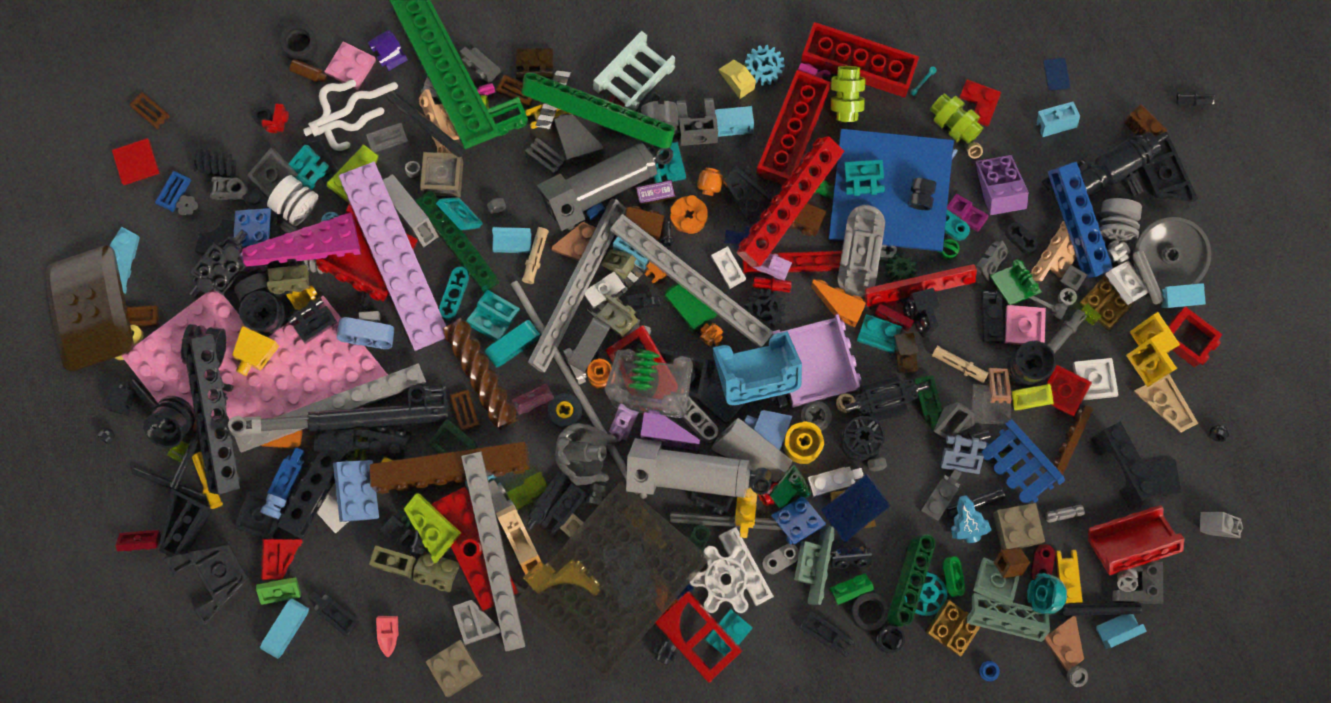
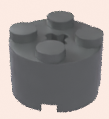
M653 101L641 107V114L672 125L675 128L674 134L680 132L676 103L664 101V104H658V101Z

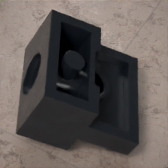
M934 288L912 293L903 306L904 315L911 320H917L916 328L919 333L921 332L922 338L930 336L939 326L934 309H937L940 305Z

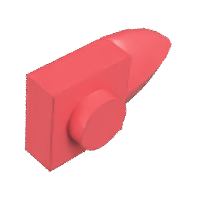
M378 616L376 618L378 644L384 655L389 657L395 648L397 637L399 636L398 616Z

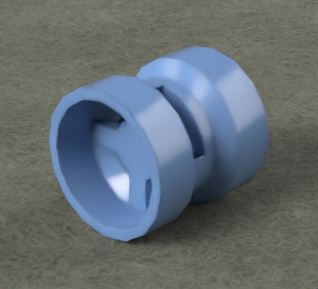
M268 494L266 497L267 502L265 506H262L260 512L279 519L281 515L280 510L285 506L286 500Z

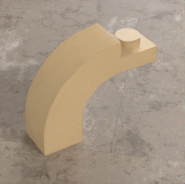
M514 504L497 512V518L509 539L526 577L544 569Z

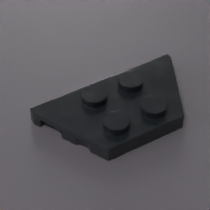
M1168 136L1159 143L1161 152L1154 156L1152 162L1148 163L1145 167H1141L1155 198L1195 202L1198 200V197L1170 136Z

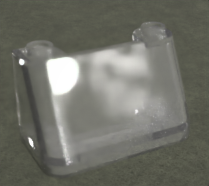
M617 350L605 387V392L614 407L619 408L620 404H623L626 408L640 413H648L649 410H654L664 416L677 418L685 416L693 368L691 359L681 356L675 358L673 364L657 362L658 365L652 366L657 372L650 373L655 378V380L649 381L653 388L642 391L628 387L629 384L635 383L630 380L631 376H636V374L631 372L632 369L638 368L633 364L634 361L639 360L635 357V352L632 350Z

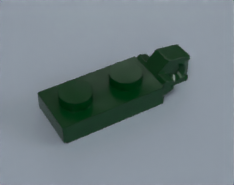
M933 375L913 380L915 384L925 381L928 383V390L918 392V400L922 416L925 421H929L931 431L935 429L943 411Z

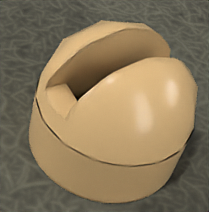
M972 142L967 147V153L971 158L975 159L982 155L983 149L979 143Z

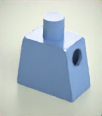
M761 410L758 419L747 415L744 423L780 450L792 416Z

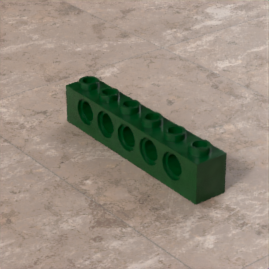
M430 190L415 200L429 218L435 231L461 265L468 271V274L483 294L499 284L495 273L463 231L436 204L439 200Z

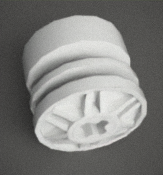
M289 175L275 187L268 199L267 206L277 214L283 213L284 219L297 226L307 218L315 207L318 194L311 191L308 187L302 188L303 184L292 175Z

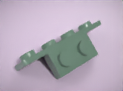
M825 526L820 529L818 545L801 541L794 580L811 584L808 604L821 605L824 598L828 563L831 558L830 551L834 540V527Z

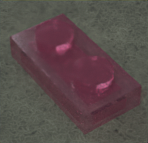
M546 383L512 399V402L520 415L531 411V409L539 405L548 403L554 397Z

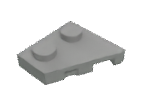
M472 600L453 606L465 645L501 633V629Z

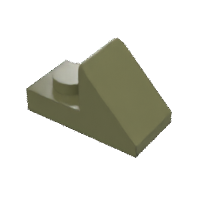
M610 249L601 265L609 271L615 272L622 279H626L635 266L636 258L632 254Z

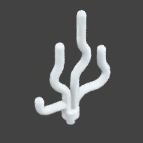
M349 80L342 84L331 83L325 85L319 92L323 115L321 118L310 122V127L303 129L305 135L313 134L315 137L324 133L332 149L336 151L348 149L350 143L346 141L338 144L331 130L338 127L348 131L359 130L368 120L384 114V109L380 107L362 115L354 124L337 119L348 115L358 99L376 98L397 89L398 84L392 82L370 92L358 91L351 95L345 108L332 114L326 98L327 93L350 89L356 86V81Z

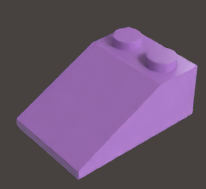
M649 410L648 413L644 412L641 439L662 441V446L698 451L700 442L698 438L666 416L660 415L658 411Z

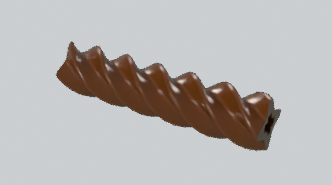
M460 318L444 327V336L452 345L456 358L461 361V367L470 378L472 388L479 394V400L488 411L492 424L498 429L503 430L508 425L518 421L515 406L506 401V390L497 385V373L488 369V357L479 352L480 343L478 339L470 336V324L466 321H461Z

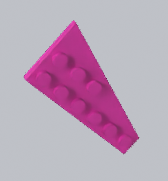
M352 213L340 215L339 217L322 221L318 224L304 227L242 249L243 262L246 267L265 265L276 260L284 263L287 262V259L303 261L326 258L332 254H336L337 257L344 256L345 253L353 252L354 255L361 254Z

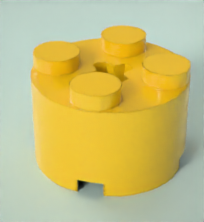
M807 421L792 425L788 429L783 441V448L787 457L799 464H809L814 461L824 446V438L820 428ZM803 439L807 441L804 446L800 445Z

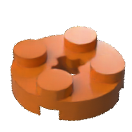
M694 195L682 197L671 207V222L674 228L680 232L688 234L697 233L706 224L707 208ZM686 211L693 212L692 219L684 217Z

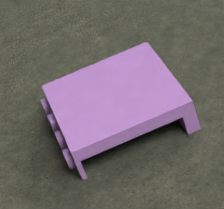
M839 314L833 319L786 330L802 362L801 387L794 392L788 393L792 408L806 405L812 401H821L859 390L862 380L860 374H856V360L854 355L850 354V340L848 337H845V323L843 319L840 320ZM780 330L773 331L771 337L776 333H781Z

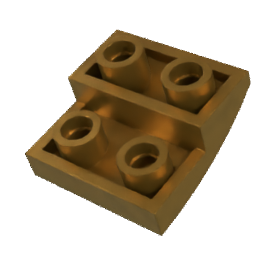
M1105 276L1080 302V305L1109 331L1134 304L1132 302L1127 305L1120 297L1117 289Z
M946 599L925 633L961 657L980 626L967 624L969 613Z

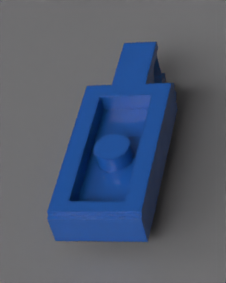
M296 447L292 456L288 455L286 459H283L267 494L275 495L287 501L303 469L304 462L302 459L305 451Z

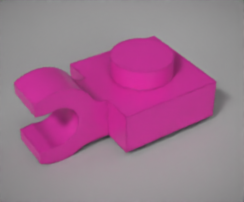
M801 63L798 68L802 72L821 79L823 76L830 78L831 72L828 70L818 72V69H815L811 64Z

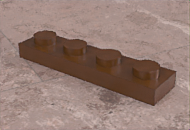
M1088 405L1078 409L1074 416L1076 422L1074 426L1071 425L1066 433L1069 437L1066 443L1063 442L1058 452L1061 454L1058 460L1055 459L1052 463L1062 475L1094 409Z

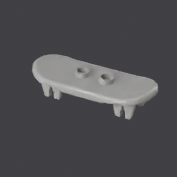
M870 205L856 207L848 216L838 274L839 287L850 296L856 295L861 298L865 297V288L874 287L876 284L885 229L883 214L876 207Z

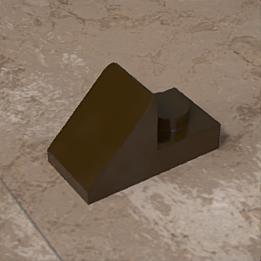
M914 333L894 335L897 372L918 371L916 354L919 351Z

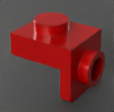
M275 104L273 121L262 120L261 124L267 132H283L285 122H288L289 113L283 104Z

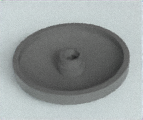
M1166 217L1149 224L1139 234L1133 253L1139 250L1144 251L1160 290L1170 286L1198 284L1207 273L1211 262V246L1204 231L1194 222L1179 217ZM1133 257L1135 269L1139 276L1142 278L1141 273Z

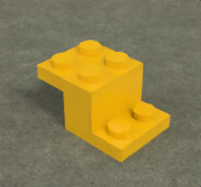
M1158 312L1130 331L1139 347L1126 356L1147 387L1177 369L1167 353L1180 344Z

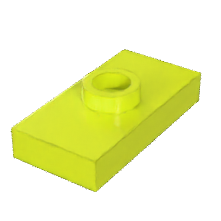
M1050 384L1011 391L1013 406L1016 411L1054 404Z

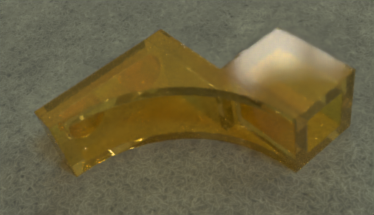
M571 560L555 575H553L555 570L548 562L544 564L540 561L523 577L538 594L548 587L564 583L581 586L594 596L600 592L598 588L600 583L593 576L589 578L584 573L587 569L580 561L575 563Z

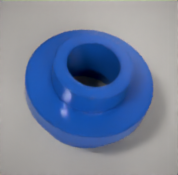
M992 661L982 663L979 668L981 678L989 682L996 680L1000 673L998 665ZM987 668L992 669L991 675L986 674Z

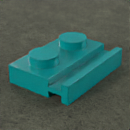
M866 314L857 341L893 354L895 350L894 335L900 334L902 326Z
M732 609L719 622V625L737 645L742 642L753 628L733 612ZM715 630L705 639L724 657L732 650Z

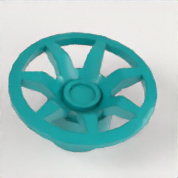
M927 572L926 576L933 579L930 583H924L919 601L923 603V612L917 609L915 613L923 616L938 613L947 599V589L944 582L938 576ZM935 581L939 582L942 590H938L937 586L934 585ZM940 594H943V601L939 605L936 600ZM929 603L937 607L934 611L926 612Z

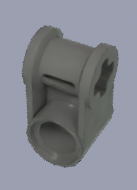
M211 178L213 186L209 196L212 199L243 200L242 196L248 193L247 186L239 178ZM241 186L239 191L234 192L236 187Z

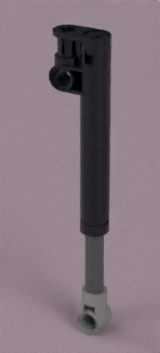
M445 383L441 384V387L412 385L407 393V405L308 412V415L262 419L261 416H235L229 420L228 427L233 436L241 437L243 435L262 434V431L309 428V431L445 422L448 421ZM418 391L421 393V398L414 399L411 393ZM234 423H242L243 428L240 431L233 430L232 426Z

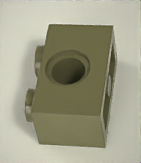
M375 546L369 565L373 568L411 578L417 559L406 554Z

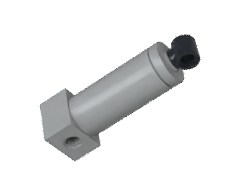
M635 438L627 459L626 491L639 493V497L642 499L646 498L647 494L653 495L656 487L745 498L746 491L749 488L756 494L767 493L770 490L773 476L771 471L766 468H758L755 471L749 470V460L662 450V441Z

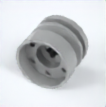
M1112 198L1103 201L1100 214L1102 220L1099 223L1102 238L1109 241L1118 240V242L1137 240L1140 228L1138 221L1141 219L1142 205L1136 201L1122 198Z

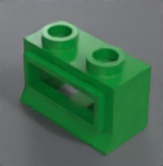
M519 97L487 109L492 120L493 117L500 114L505 115L508 111L518 108L521 113L495 124L499 131V136L507 134L509 130L514 128H523L528 123L527 115Z

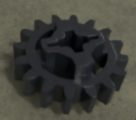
M760 289V294L754 291L753 298L750 296L747 298L749 303H745L746 311L754 316L752 312V307H754L753 309L757 313L754 317L768 328H770V325L776 328V322L781 323V317L785 316V312L782 311L785 309V304H780L783 298L777 299V292L772 295L770 294V289H768L767 293ZM774 303H775V305H776V307H777V313H776V310L773 309V304H774ZM769 305L768 311L761 314V310Z

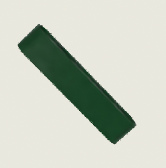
M929 534L914 537L910 541L887 619L891 626H907L913 621L935 548V540Z

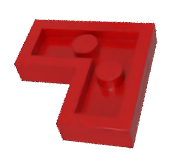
M966 80L959 98L977 104L974 110L980 116L977 122L988 127L1001 92Z

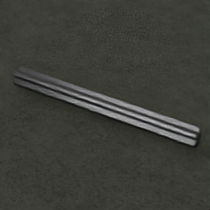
M670 512L671 523L740 527L735 524V516ZM755 517L753 528L782 530L773 518Z

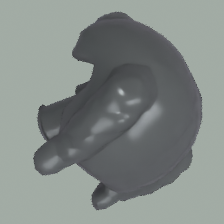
M572 424L565 428L558 436L555 448L556 464L575 485H587L599 481L606 482L609 480V476L601 471L607 454L606 448L607 444L616 443L617 437L608 435L604 431L588 424Z

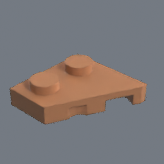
M582 222L553 245L552 251L579 262L596 227Z
M1075 616L1070 617L1044 638L1045 643L1066 671H1069L1071 667L1084 660Z

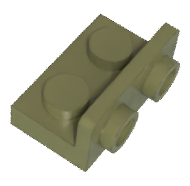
M307 265L268 269L269 282H267V287L271 293L282 294L285 291L301 292L304 289H309Z
M607 294L605 298L608 303L596 317L610 325V329L624 337L638 322L634 315L636 312L629 305L625 307L616 296L613 298Z

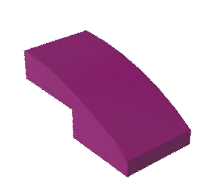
M958 194L954 196L947 206V210L965 221L970 228L979 232L988 219V214L972 206V202Z

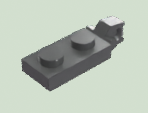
M955 469L950 477L945 475L937 484L921 512L938 522L958 491L960 484L957 483V480L962 473Z

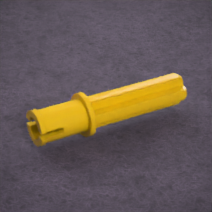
M202 452L195 453L192 459L204 488L203 493L207 496L210 508H218L223 503L218 494L209 493Z

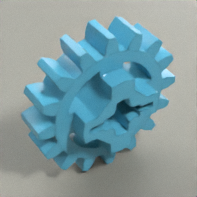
M768 45L765 46V49L758 46L757 51L752 49L751 54H747L745 66H747L746 68L755 78L756 83L759 80L761 85H764V81H767L771 85L772 79L777 82L778 76H782V70L785 67L783 64L784 58H779L781 52L775 53V47L769 50Z

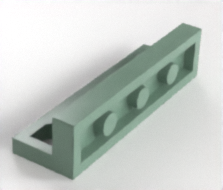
M977 593L972 595V610L967 616V624L1040 642L1050 632L1049 614L1037 613L1033 611V607L1012 603L1009 606ZM978 601L984 602L988 608L978 607ZM996 607H1003L1006 613L1000 612ZM1015 611L1022 612L1025 618L1019 617ZM1033 616L1043 617V623L1038 622Z

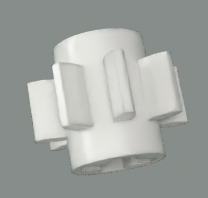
M1115 240L1107 246V253L1112 263L1117 261L1118 264H1121L1129 258L1130 249L1124 241L1119 243L1118 240Z

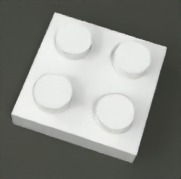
M1129 260L1106 273L1109 282L1117 289L1120 297L1127 305L1149 293L1144 281Z
M1112 358L1073 363L1074 373L1092 382L1084 400L1118 396Z

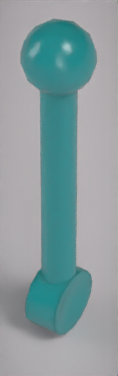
M930 67L929 73L914 89H911L910 94L915 96L918 89L931 75L936 73L937 69Z

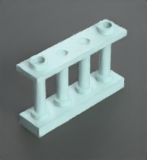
M641 31L593 80V89L598 93L602 89H607L625 103V108L635 111L640 104L639 102L666 74L669 75L674 70L675 57L672 55L667 61L647 46V35ZM638 52H643L659 64L661 68L654 74L635 59V55ZM631 64L648 77L649 80L642 86L623 71L624 66ZM615 76H619L638 92L632 98H629L615 87L611 80Z

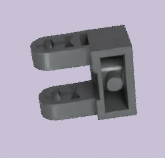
M703 99L705 118L697 119L688 118L686 100L676 101L679 117L680 145L717 143L718 125L714 99Z
M1152 561L1134 567L1137 573H1141L1142 591H1112V601L1163 604V562Z

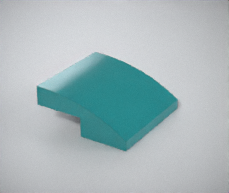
M487 290L466 322L473 329L496 342L504 336L520 308Z

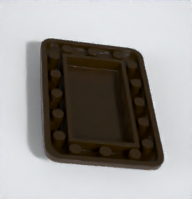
M105 245L48 265L45 270L47 295L55 337L64 368L69 371H76L129 353L133 349L134 341L114 249Z

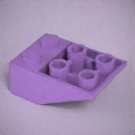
M1012 155L975 161L984 201L990 215L1027 209L1029 192Z

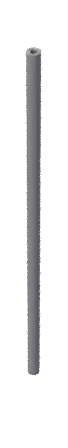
M514 281L511 283V286L538 332L542 335L545 329L543 323L518 281ZM557 349L553 356L594 427L607 434ZM607 444L608 451L627 481L626 464L614 444Z

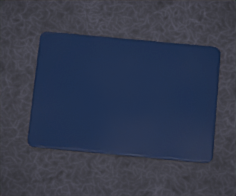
M1065 58L1044 60L1049 90L1070 89Z

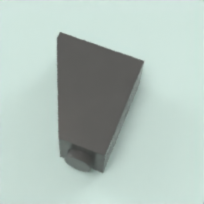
M562 114L554 119L568 166L604 155L602 144L573 114Z

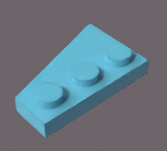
M121 227L111 242L110 247L115 251L123 293L126 294V285L131 275L130 269L132 261L135 259L140 237Z

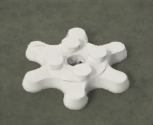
M714 546L705 548L704 557L708 561V568L704 572H693L689 577V582L692 586H703L708 590V598L704 603V608L707 612H716L723 601L732 603L735 611L738 613H743L748 609V602L744 598V590L749 586L757 587L761 585L763 578L759 572H748L744 569L743 562L748 555L745 547H735L732 555L726 558L720 556ZM725 573L731 576V583L729 585H724L721 581V577Z

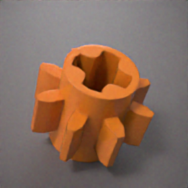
M706 323L700 329L702 334L700 339L708 346H711L713 343L717 346L723 340L721 336L723 331L715 323H712L710 326Z

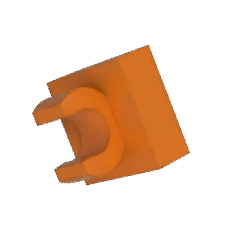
M651 262L646 266L649 270L645 272V275L649 276L651 273L655 275V278L652 280L653 283L668 276Z

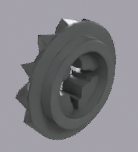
M812 401L803 407L801 420L802 422L812 423L813 416L811 414H816V412L821 410L819 415L821 420L817 419L813 424L818 426L820 430H824L831 422V410L821 401Z

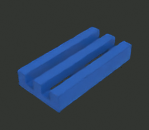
M173 171L155 203L173 212L176 208V203L183 196L191 179ZM178 177V180H177V182L175 183L174 187H172V189H171V191H170V194L168 195L166 201L163 202V200H164L165 196L167 195L168 191L170 190L172 184L174 183L175 179Z

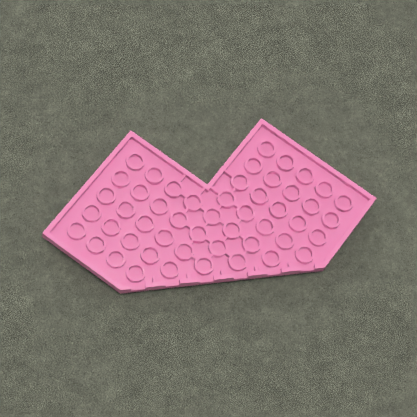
M214 289L205 293L134 346L129 353L122 355L123 359L157 402L166 396H177L189 402L194 408L187 367L181 359V345L185 329L189 324L203 325L206 331L209 327L224 328L227 343L219 373L224 384L234 386L231 392L223 390L228 397L225 407L229 420L235 416H261V419L275 418L388 375L365 346L337 340L338 323L305 344L294 329V326L300 323L297 320L293 324L289 321L268 337L276 341L279 347L263 369L259 371L251 367L247 376H243L236 372L240 362L233 357V351L242 326L248 327L243 324L240 315L225 296ZM322 296L321 299L324 303L318 306L319 310L327 306L336 321L339 322V319H341L340 315L326 298ZM313 310L305 316H303V318L307 319L308 317L313 315ZM210 391L208 392V398L211 396ZM214 410L211 412L212 417L214 416Z

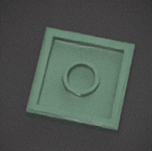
M983 557L973 591L1011 606L1019 576L1003 578L994 561Z

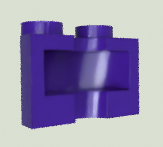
M390 30L368 42L371 50L378 52L379 56H377V59L381 66L385 65L388 71L407 61V57L401 50L399 42Z

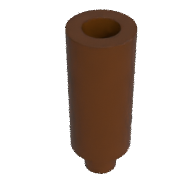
M296 59L291 62V72L315 82H325L327 80V75L323 74L321 69Z

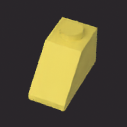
M732 60L719 69V72L739 99L755 89L756 80L748 69L737 61Z

